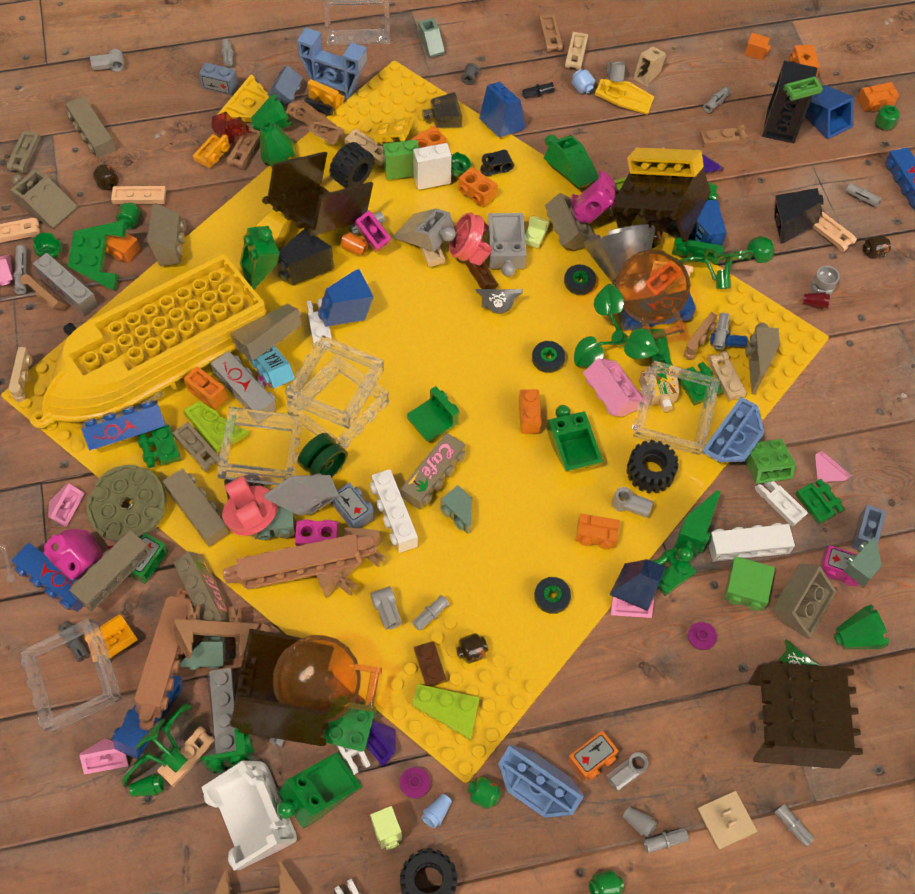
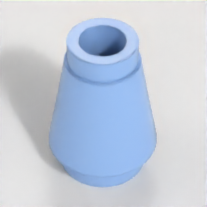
M441 794L440 797L423 810L421 818L424 823L431 828L440 826L452 800L447 795Z

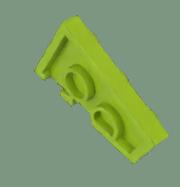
M201 401L184 409V415L216 453L249 436L248 430L241 429L235 425V422L221 417L217 411Z
M417 684L412 707L432 719L445 724L449 729L455 730L471 741L480 697Z

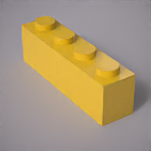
M636 147L627 157L630 174L695 177L704 167L702 150Z

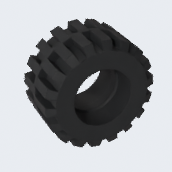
M357 142L347 143L333 157L329 169L330 176L344 188L363 184L373 170L374 157Z
M650 440L649 443L643 441L641 445L637 444L635 449L632 450L626 471L629 474V481L633 480L632 485L634 487L638 486V490L643 491L644 489L646 493H651V491L659 493L660 490L663 492L672 484L679 463H677L678 456H674L675 451L673 449L670 450L668 444L663 445L662 441L656 443L655 440ZM654 462L662 470L658 472L650 471L645 468L643 463Z
M427 848V851L421 849L418 850L417 854H411L408 861L404 862L400 873L402 894H455L457 871L455 870L454 863L450 861V857L444 856L440 850H437V852L432 851V848ZM434 868L441 874L442 885L439 890L434 893H424L416 887L415 877L421 869Z

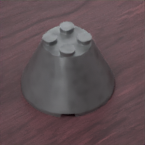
M649 224L623 227L608 231L609 235L600 237L596 235L584 242L586 250L612 282V285L622 284L625 280L635 282L640 280L639 278L645 277L655 227L652 225V228H649Z

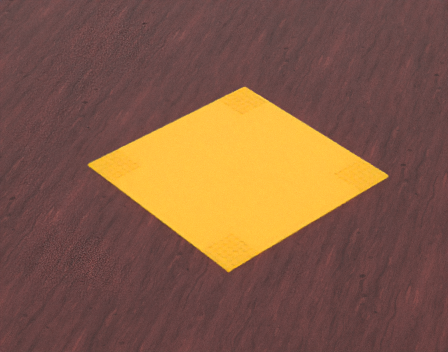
M392 61L341 104L337 110H334L331 116L328 115L326 117L338 127L344 129L343 137H338L336 144L329 143L314 133L308 132L295 144V157L292 158L290 156L288 160L327 152L322 184L320 185L329 192L345 189L329 173L333 157L346 145L345 138L356 129L374 140L373 135L380 124L392 123L412 116L413 125L405 141L435 125L447 138L450 153L459 152L465 154L470 159L472 167L479 172L483 164L482 156L484 154L507 150L514 163V168L506 173L487 176L498 184L497 196L485 207H482L458 190V178L452 175L450 184L418 190L414 176L387 180L384 164L378 166L374 162L373 170L364 182L373 183L368 211L370 210L373 215L379 211L382 212L385 222L380 224L391 237L390 243L377 253L368 244L365 254L357 256L343 249L341 244L343 235L349 232L352 233L351 225L316 235L332 246L334 263L332 271L291 285L279 278L276 265L254 289L263 300L268 313L286 304L297 308L301 313L300 320L302 325L274 345L289 362L295 378L276 388H270L268 385L264 386V390L267 393L271 392L275 397L276 410L257 422L212 371L211 364L201 368L225 387L228 399L215 410L218 412V415L226 420L230 419L239 428L249 431V436L218 452L217 455L220 457L221 462L218 464L214 463L207 472L200 468L198 463L175 437L174 440L181 460L163 466L160 460L154 461L155 467L148 468L147 464L143 461L142 448L138 445V435L89 451L81 430V424H84V422L55 420L54 423L39 429L97 478L118 466L137 465L138 467L150 470L163 484V480L183 468L187 474L191 473L193 475L197 488H203L207 495V501H212L218 509L216 513L219 517L222 516L223 508L228 501L224 484L225 478L256 471L260 474L264 487L271 491L291 476H309V472L298 465V456L311 439L321 433H328L336 440V444L341 445L348 452V457L343 467L332 477L336 490L338 491L348 483H351L354 488L357 487L361 491L363 500L370 502L373 506L374 520L363 526L362 529L379 531L382 542L377 546V551L386 557L384 563L379 560L380 567H377L365 558L347 576L349 580L358 585L356 591L351 589V596L340 587H337L326 598L317 575L248 590L242 586L241 582L226 583L224 580V569L237 565V559L269 551H278L287 547H296L297 521L304 519L313 521L332 520L338 524V538L345 536L344 528L349 527V525L331 502L311 515H297L294 513L295 535L288 538L272 537L268 540L255 539L254 534L248 536L236 535L227 526L229 534L208 547L165 489L167 497L166 510L157 528L186 552L202 554L212 574L285 635L335 644L328 670L334 671V675L367 703L373 704V708L460 781L467 784L612 606L613 597L610 596V592L624 564L645 559L650 560L729 463L718 462L703 454L702 450L739 399L728 402L723 392L716 396L714 391H711L710 394L712 396L710 400L694 406L678 381L679 394L677 400L672 403L673 409L663 412L660 404H649L639 384L641 372L652 370L650 357L632 359L626 355L624 347L621 348L616 344L613 346L601 345L600 347L604 349L603 359L617 361L647 402L645 406L623 417L611 415L607 411L605 403L597 397L596 390L586 381L587 378L583 372L588 367H577L575 365L574 352L577 344L588 336L595 337L598 343L612 341L611 337L616 328L609 314L602 316L594 308L596 295L607 284L612 285V282L585 247L572 250L560 244V238L553 229L554 225L547 216L545 207L559 193L571 198L573 194L579 196L591 185L579 189L555 167L550 166L544 159L545 155L512 134L499 138L479 119L480 114L397 61ZM429 114L430 119L423 120L422 115ZM431 114H439V116L442 117L448 115L452 116V119H454V117L458 115L457 117H459V119L451 120L447 117V120L443 118V120L439 123L437 121L439 119L438 116H434V118H436L435 122H438V124H434ZM400 138L393 139L394 141H392L401 142ZM381 142L380 144L383 145L391 142ZM268 166L185 237V243H183L184 254L181 255V263L160 266L157 261L86 322L219 255H225L244 277L239 263L242 254L240 250L244 245V236L246 235L247 228L255 227L273 208L272 205L262 202L263 197L268 196L272 167ZM435 208L450 212L454 227L458 220L469 212L481 216L487 225L488 213H523L525 233L529 227L531 216H538L551 221L539 249L526 245L525 268L516 269L514 275L507 277L502 274L501 269H490L489 256L484 261L498 283L496 290L523 289V294L519 295L514 300L510 310L503 314H496L490 311L489 308H482V296L476 293V289L481 288L466 266L467 260L461 261L458 258L452 257L449 251L450 241L444 240L440 245L445 257V263L428 267L420 247L395 239V233L413 214ZM607 210L590 223L595 235L600 237L609 235L608 231L619 229L615 217L610 216ZM637 215L631 226L643 225L648 221ZM293 221L286 240L278 248V251L304 228H298L297 223ZM487 230L482 236L481 241L489 245ZM663 231L662 243L656 248L651 249L649 257L666 261L673 259L677 262L688 256L672 254L675 238ZM361 233L356 234L357 236H359V237L365 239V238L361 235ZM709 260L715 275L718 270H724ZM683 263V265L694 267L693 273L689 277L691 279L690 284L678 282L664 295L690 291L696 307L693 318L687 321H675L670 324H658L653 327H641V329H665L671 363L673 367L677 368V372L690 367H694L697 372L701 371L698 367L699 363L704 362L707 367H710L707 357L713 354L716 356L720 352L726 351L734 370L747 392L743 398L758 405L759 414L763 421L826 344L829 336L732 274H730L731 288L716 289V280H712V275L706 263ZM573 265H586L594 271L596 284L589 293L576 295L566 288L564 276L567 269ZM356 269H360L374 296L366 319L329 326L332 344L314 346L308 319L307 301L312 302L313 312H317L319 310L318 299L324 297L326 289ZM645 275V277L639 278L640 280L635 282L625 280L622 284L614 285L623 295L624 302L655 297L644 284L651 277L650 275ZM711 312L718 315L715 321L717 324L719 315L722 312L728 313L730 319L727 330H729L730 335L747 336V344L750 343V335L754 333L757 324L766 323L769 328H779L780 345L756 394H751L748 355L745 354L746 347H726L725 345L723 350L715 349L712 347L713 344L710 345L711 332H708L707 340L703 345L699 344L695 357L691 360L684 357L687 343ZM613 314L621 331L630 336V333L634 330H623L618 314ZM68 337L28 370L29 379L28 382H25L23 391L26 395L24 401L16 402L9 391V387L1 394L6 402L29 421L30 416L42 408V400L49 386L54 365ZM553 341L562 346L565 352V361L559 370L548 373L540 371L534 366L532 352L540 342ZM237 349L230 352L233 356L237 355L242 362V366L244 368L248 367L253 374V378L258 380L259 374L256 372L257 369L253 367L251 361H248L246 356ZM547 353L546 358L550 359L551 355ZM712 371L711 374L713 375L714 379L717 380L716 377H715V375H714V373H713V371ZM183 378L175 382L176 390L169 385L134 405V407H137L146 400H157L165 425H170L172 432L187 422L197 431L184 415V409L201 400L187 390ZM706 378L702 379L705 385L709 384ZM437 386L440 391L443 390L446 393L451 404L454 403L460 411L459 424L433 441L427 442L407 419V414L430 399V389ZM522 389L539 390L542 422L540 433H521L519 393ZM558 406H568L571 414L586 412L603 463L565 472L552 447L547 432L548 420L557 418L555 411ZM151 431L145 432L147 438L153 437ZM448 433L466 444V456L461 463L458 462L455 465L452 475L450 477L447 476L443 480L444 483L440 490H435L428 505H423L419 510L403 499L418 537V547L399 553L396 545H392L389 536L391 534L390 529L385 527L383 511H379L377 507L376 494L373 495L369 484L372 483V475L390 469L401 495L402 486L442 437ZM650 440H655L656 443L662 441L663 445L668 444L670 446L669 449L675 451L674 456H678L677 463H679L675 478L670 487H667L663 492L660 490L659 493H654V491L646 493L644 489L640 491L638 486L634 487L632 485L633 480L629 481L628 479L629 474H627L626 470L631 452L637 444L641 445L643 441L648 443ZM155 445L150 447L151 452L157 451ZM207 454L203 457V459L207 460L209 458V455ZM654 462L643 463L645 468L650 471L658 472L662 470ZM457 485L472 498L471 530L468 534L464 530H459L455 526L454 521L450 517H446L440 510L441 499ZM627 487L633 494L652 500L653 505L648 517L646 518L627 510H615L611 503L617 489ZM126 499L125 501H126L127 503L131 504V501H132V500H131V499ZM580 513L620 520L615 548L602 549L599 545L594 544L584 546L580 542L575 541ZM306 532L302 536L308 537L312 533ZM331 533L323 534L324 537H329L332 535ZM548 577L562 579L571 590L569 605L557 614H549L542 611L534 599L537 584ZM388 586L393 591L396 601L395 605L402 621L401 625L391 630H385L370 594ZM549 592L548 598L556 599L557 593L552 594ZM440 595L445 597L449 602V606L437 615L436 620L433 619L422 630H417L412 622L425 610L424 607H429ZM477 633L479 636H484L488 652H486L484 659L468 664L464 659H459L456 647L459 646L460 638ZM431 641L435 643L446 682L432 687L480 697L471 741L455 730L449 729L445 724L432 719L412 707L417 684L425 686L414 652L415 646Z

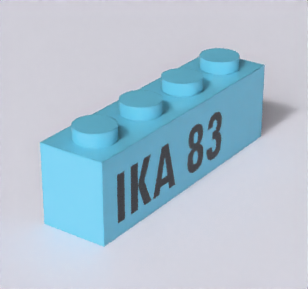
M275 346L253 361L246 356L247 360L251 361L253 367L257 369L259 375L263 376L265 382L270 383L273 388L295 379L289 362Z

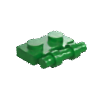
M704 362L698 364L701 371L697 372L694 367H690L677 372L678 381L694 406L710 400L712 396L710 394L711 391H714L716 396L723 392L720 388L721 384L718 380L714 379L711 374L712 370ZM706 378L709 384L705 385L702 379Z
M170 425L152 430L153 437L147 438L145 433L138 435V445L142 448L143 461L147 464L148 468L155 467L154 461L160 460L162 466L181 460ZM155 445L157 451L151 452L150 447Z
M822 479L815 482L819 488H816L811 483L795 493L818 525L835 516L834 508L839 514L845 510L841 504V499L839 497L836 498L831 491L830 485L828 483L825 484ZM823 495H825V496L827 497V499L829 500V502L826 501V499L823 497Z
M676 547L665 550L661 557L652 560V562L660 565L666 562L670 565L665 570L659 586V590L664 596L670 594L697 572L689 562L677 561L674 556L677 555L678 551Z

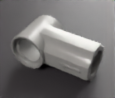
M113 49L105 55L90 56L93 70L111 69L119 72L124 69L123 53L118 49Z
M620 487L615 492L611 504L617 511L627 510L647 518L653 501L633 494L627 487Z
M388 586L371 592L374 607L379 612L385 630H391L401 625L402 621L395 605L396 601L391 587Z
M640 752L632 754L629 759L606 775L609 784L618 792L645 772L648 767V759ZM639 760L643 768H634L632 761Z

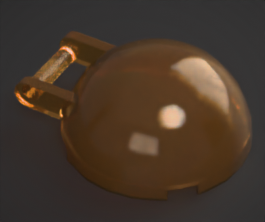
M650 249L632 255L623 263L622 268L617 274L615 287L623 295V309L630 317L642 322L643 328L650 333L649 324L664 322L674 317L676 326L652 332L654 340L675 333L683 334L685 331L679 312L683 309L689 298V274L677 257L674 258L663 250Z
M312 635L299 639V641L283 651L274 670L273 687L279 703L327 711L324 723L337 720L350 709L375 712L374 701L379 674H382L383 668L358 664L356 657L349 647L335 638L325 635ZM360 671L370 672L365 705L355 703L360 689Z

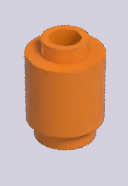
M351 232L344 234L341 239L342 248L357 256H363L368 248V243L365 242V239Z

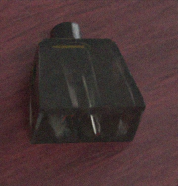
M455 92L431 99L430 109L422 110L423 120L433 119L434 125L437 128L462 127V113Z

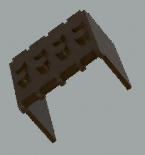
M327 152L274 163L268 196L262 199L264 204L272 205V209L275 212H282L285 215V219L296 222L298 228L306 229L311 237L355 224V220L368 211L373 188L372 182L334 192H329L321 186Z
M704 167L695 177L630 174L629 172L609 209V215L615 217L618 228L631 226L637 214H639L640 218H645L646 214L656 215V219H661L663 215L671 216V220H676L682 242H686L711 193Z
M250 629L243 655L244 659L242 660L241 675L239 676L230 726L238 728L239 733L326 746L327 739L320 737L322 730L328 729L329 723L325 719L327 712L331 709V705L323 703L324 694H332L333 688L325 685L326 678H334V671L328 670L335 644Z
M769 662L768 665H758L749 680V685L761 686L762 703L770 704L762 706L763 724L771 726H764V742L766 744L761 746L754 756L753 762L840 769L852 755H862L863 749L855 748L854 736L861 735V730L853 728L852 715L859 714L858 708L851 707L849 694L857 692L855 687L848 686L847 677L854 675V669Z

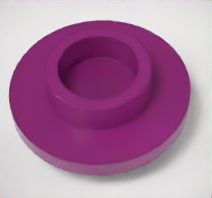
M697 622L690 627L688 640L694 648L708 650L715 645L717 633L710 624Z
M411 767L405 770L400 777V789L409 798H421L430 788L429 775L422 768Z

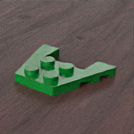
M121 220L73 231L68 267L116 291L119 275L102 272L108 236L125 238L128 222Z

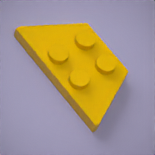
M250 75L216 115L217 120L252 122L251 117L269 98L268 92L263 89L260 83L258 84L255 81L253 75Z
M412 116L392 123L380 124L373 135L374 142H392L396 138H400V141H405L413 125Z

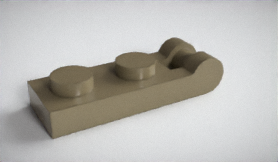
M22 131L7 163L8 171L15 172L16 170L19 173H27L28 164L41 139L39 133Z
M189 422L172 432L175 439L204 472H207L214 463L218 464L221 462L217 453ZM208 454L209 458L204 460L203 457Z

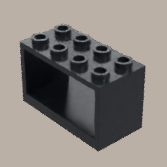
M789 61L783 62L767 108L762 137L795 143L812 96L791 101L789 99L790 96L786 94L787 91H784L783 88L785 84L816 77L817 67Z

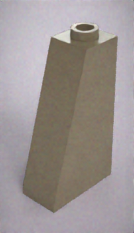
M286 304L231 332L236 349L252 361L257 359L302 325L300 320L301 313L297 308Z

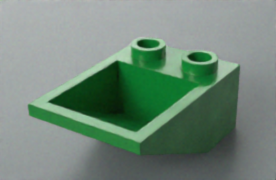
M548 135L545 138V145L548 149L544 159L579 189L593 184L599 179V175L583 144L572 135L557 139L555 135Z
M269 226L249 227L244 236V246L239 264L245 280L253 289L275 268L280 253Z
M558 406L555 411L557 418L548 420L547 432L552 447L565 472L603 463L586 412L571 414L568 406Z
M715 491L686 516L674 545L678 549L677 557L680 561L689 562L693 557L696 558L699 551L703 552L711 534L707 531L721 491Z
M336 752L285 781L279 791L284 801L278 804L277 814L283 819H288L294 815L304 829L359 791L362 785L340 754Z

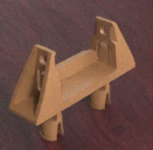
M304 100L289 103L286 113L306 123L309 126L308 130L332 144H336L338 137H343V128L338 127L326 118L325 114L318 112Z
M344 528L346 535L356 534L358 538L364 536L372 537L374 540L373 544L376 547L382 542L377 530ZM377 550L373 555L362 557V561L367 558L377 567H380L379 560L384 563L386 559ZM356 567L317 575L324 596L327 598L337 587H340L351 596V589L356 591L358 585L349 580L347 576Z
M192 603L186 606L187 620L173 619L170 632L187 659H190L192 655L193 635L235 637L237 661H240L245 651L249 630H257L259 626L257 623H242V608L240 606L236 614L234 606L228 608L229 622L200 620V605L197 604L193 612Z
M279 861L278 882L280 883V888L273 887L237 894L302 893L282 862ZM228 870L224 871L215 894H231L232 887Z

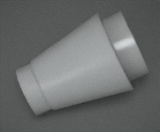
M628 807L623 815V818L641 836H646L647 838L651 836L657 826V822L653 820L654 817L631 807Z

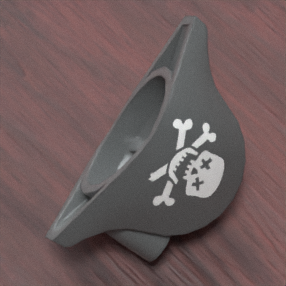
M476 289V293L482 296V308H489L490 311L496 314H503L509 311L514 300L523 294V289Z

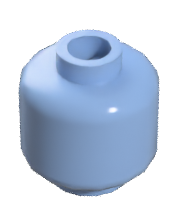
M580 69L576 71L572 76V85L579 94H589L594 89V77L588 70Z

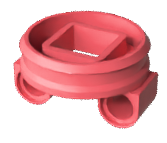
M469 212L464 214L456 223L454 229L456 237L449 242V251L452 257L458 258L461 261L469 259V262L482 265L492 252L491 247L481 241L482 236L488 230V225L481 216Z
M243 475L225 485L230 499L223 508L222 518L232 533L241 536L253 535L265 529L272 522L277 512V504L265 499L264 495L269 492L267 488L263 486H249Z

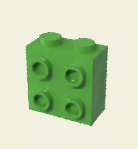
M417 139L383 144L384 170L387 180L414 176L413 149L419 148Z
M782 439L758 442L745 461L756 484L792 479L794 476L796 464Z
M735 556L730 565L723 600H727L733 605L741 604L748 606L749 609L754 611H763L768 604L775 567Z

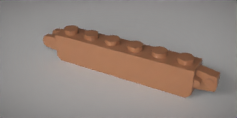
M356 534L325 539L315 543H306L292 548L287 547L278 551H269L237 559V565L224 569V580L226 583L241 582L242 586L248 590L357 567L362 563V557L373 555L376 553L377 547L373 544L374 540L372 537L364 536L358 538Z
M179 588L175 597L170 596L165 600L134 698L135 710L140 719V728L143 730H150L155 722V718H161L162 711L167 710L169 702L167 694L168 691L173 690V674L179 670L180 660L178 658L179 655H183V651L171 634L170 627L173 619L187 620L186 606L192 603L187 590L184 588Z

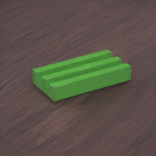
M816 77L788 83L783 88L784 91H787L786 94L790 96L789 99L791 101L822 93L823 90Z

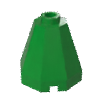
M276 93L269 96L251 117L252 122L250 124L253 129L260 131V127L266 122H273L280 128L293 124L292 120L288 121L290 119L289 115L286 113L279 98L275 99L277 97Z
M266 122L260 127V147L263 164L268 163L269 166L273 167L274 163L286 161L290 156L292 158L295 157L296 147L294 142L277 124Z
M872 604L863 607L836 628L834 639L838 646L841 645L844 650L882 649L888 646L889 638L884 639L883 634L887 633L886 627L879 612L876 609L873 610L874 606Z

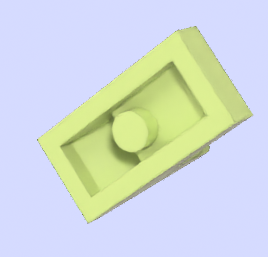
M531 216L529 227L525 233L526 245L539 249L551 221L538 216Z

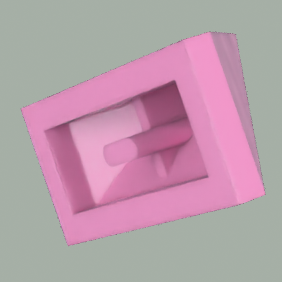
M823 451L815 455L817 480L822 479L824 482L846 481L851 478V474Z
M67 483L49 501L48 517L63 527H67L85 493Z
M612 597L611 615L652 618L654 599L649 610L646 611Z
M106 738L84 750L79 755L84 774L122 768L129 765L127 754L115 750L113 741Z

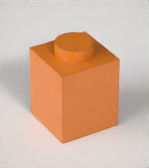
M751 33L744 55L763 60L764 55H768L771 45H768L770 38Z

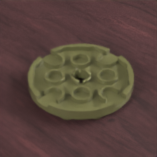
M122 465L104 473L95 482V487L87 499V516L90 524L101 536L113 542H117L122 535L127 534L129 531H132L139 538L144 533L149 535L161 522L167 504L166 491L159 478L150 470L138 467L137 465ZM126 499H131L132 501L128 509L123 508V502Z

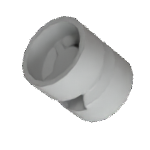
M827 265L820 267L810 285L811 293L826 292V294L831 296L840 279L838 270Z

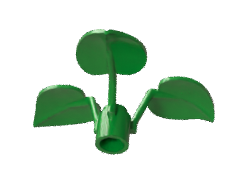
M742 250L719 255L717 257L718 260H725V270H718L716 275L709 260L704 257H686L676 263H706L712 275V280H716V289L731 288L730 270L732 260L746 259L750 261L753 257V250Z
M607 284L596 295L594 308L602 316L609 314L616 331L612 334V341L598 343L597 339L593 336L583 338L577 344L574 352V363L577 367H589L598 358L603 359L604 349L600 347L601 345L613 346L616 344L621 348L624 347V352L632 359H645L659 353L652 334L646 329H636L630 333V336L621 331L613 314L622 312L624 298L618 288Z
M189 703L179 707L161 730L162 732L165 731L173 748L170 746L167 749L156 739L160 726L165 722L164 718L157 722L149 730L148 734L140 739L135 746L137 749L148 740H152L164 752L161 756L164 760L151 755L149 752L145 753L125 773L122 779V785L125 788L130 774L140 764L149 759L162 764L164 767L167 765L175 773L187 762L188 759L180 752L181 749L177 746L169 730L175 718L183 712L193 709Z

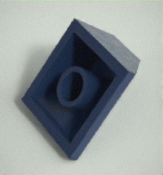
M647 559L625 563L610 592V596L648 611L662 582L666 567Z

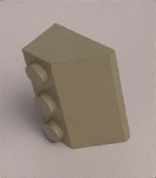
M559 193L545 205L547 216L552 220L553 229L558 234L559 242L563 247L572 250L584 248V242L596 236L590 223H581L575 217L570 197Z
M154 203L152 204L147 241L160 266L181 263V255L184 254L183 243H185L184 231H186V223L181 219L179 213Z
M799 563L772 610L781 623L810 639L837 590L820 565Z

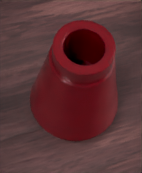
M826 292L804 293L803 304L823 310L829 307L830 294H826Z

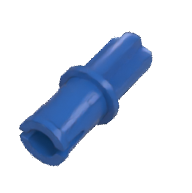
M711 333L710 345L714 342V333ZM730 333L727 334L725 340L726 347H746L748 343L747 336L730 335Z

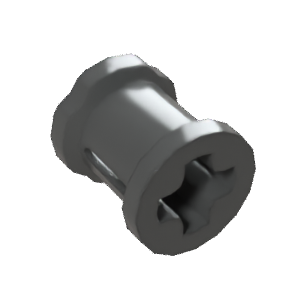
M468 63L465 67V73L461 76V80L467 85H472L480 69L476 64Z

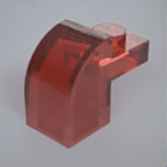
M227 112L212 117L211 126L213 131L220 138L224 134L227 135L229 143H234V137L249 132L248 125L241 117L232 119Z

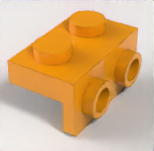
M312 79L307 83L308 95L311 99L321 100L324 104L330 105L336 110L345 100L344 96L340 95L339 91Z
M212 134L195 152L193 160L210 169L228 151L230 147L228 136L224 134L220 138Z
M121 614L84 637L101 664L138 640Z

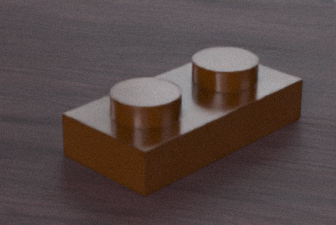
M469 259L465 264L481 289L497 288L498 283L484 262L482 265H476L469 262Z
M434 641L415 646L414 652L425 686L432 687L445 683L446 677Z

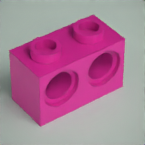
M310 519L297 521L296 546L338 538L337 522L332 520L313 521ZM306 532L312 533L308 537L302 536ZM325 533H331V534H332V535L329 536V537H324V536H323V534H325Z

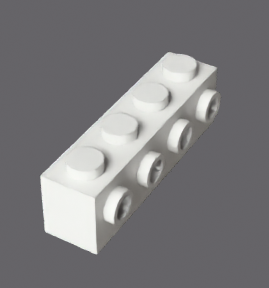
M391 470L372 475V483L369 484L372 494L377 496L378 500H376L379 511H383V521L386 529H390L391 534L389 536L392 545H396L399 553L418 547L417 534Z
M781 523L765 527L756 525L745 529L743 527H736L726 531L724 529H717L711 532L708 540L712 562L733 560L735 556L754 558L790 554L795 547L790 525H782Z

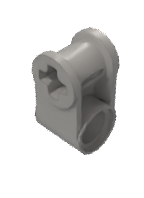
M608 61L607 76L609 79L617 82L624 81L625 62Z

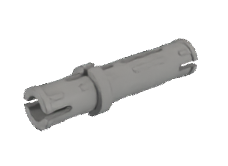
M18 245L15 248V272L13 273V279L15 280L14 292L17 294H24L26 292V285L20 281L21 276L27 274V247L24 245Z

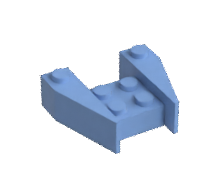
M305 28L297 40L298 53L310 79L345 92L346 99H348L356 88L367 62V47L351 42L343 57L323 51L321 32Z

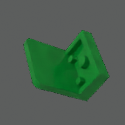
M435 386L430 389V399L407 414V419L425 441L431 442L459 424L460 411L454 403L451 404L446 393L443 390L440 391Z
M340 697V700L333 699L328 718L329 726L325 730L323 738H326L329 744L363 752L366 749L373 719H376L377 710L373 709V704L361 702V705L353 704V699Z
M238 728L234 729L236 751L201 757V762L207 771H211L213 774L222 773L224 769L232 768L243 760L251 761V753H254L253 740L250 739V734L239 733Z

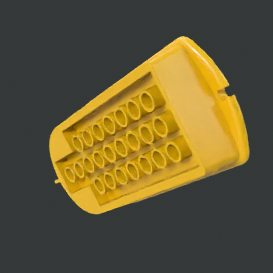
M219 255L84 323L72 332L66 340L54 365L49 386L42 400V408L30 416L32 426L44 428L54 423L55 420L63 422H84L90 418L97 420L103 418V415L106 413H118L125 407L134 406L169 385L176 390L175 382L182 378L184 379L195 367L202 368L226 352L236 350L231 332L268 314L263 300L225 255Z

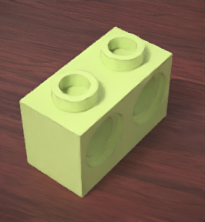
M392 806L371 814L372 826L381 849L386 848L390 850L399 846V842L402 841V832Z

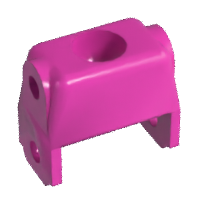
M600 170L597 181L579 196L571 195L574 215L581 223H591L613 204L617 192V184L607 173Z
M69 529L61 532L59 535H53L44 545L45 551L43 552L52 564L71 580L82 578L87 573L88 568L92 564H96L104 554L92 535L87 530ZM54 543L58 544V550H54Z

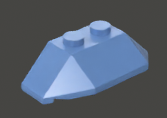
M740 397L704 447L702 453L718 462L746 461L764 435L758 405Z
M509 745L498 763L507 791L544 818L573 815L584 797V794L570 776L533 751Z

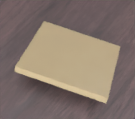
M736 791L697 808L718 850L758 832Z

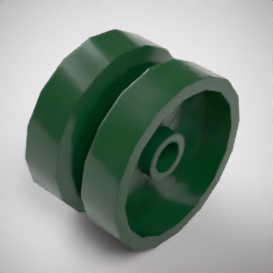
M321 433L304 446L297 461L298 465L309 472L310 475L320 473L321 475H330L332 478L343 467L347 460L348 452L341 445L336 444V440L328 433Z

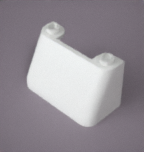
M243 760L201 787L205 802L212 807H219L234 847L228 852V862L234 871L241 870L296 842L297 835L290 818L283 819L277 814V806L282 802L271 772L265 763Z

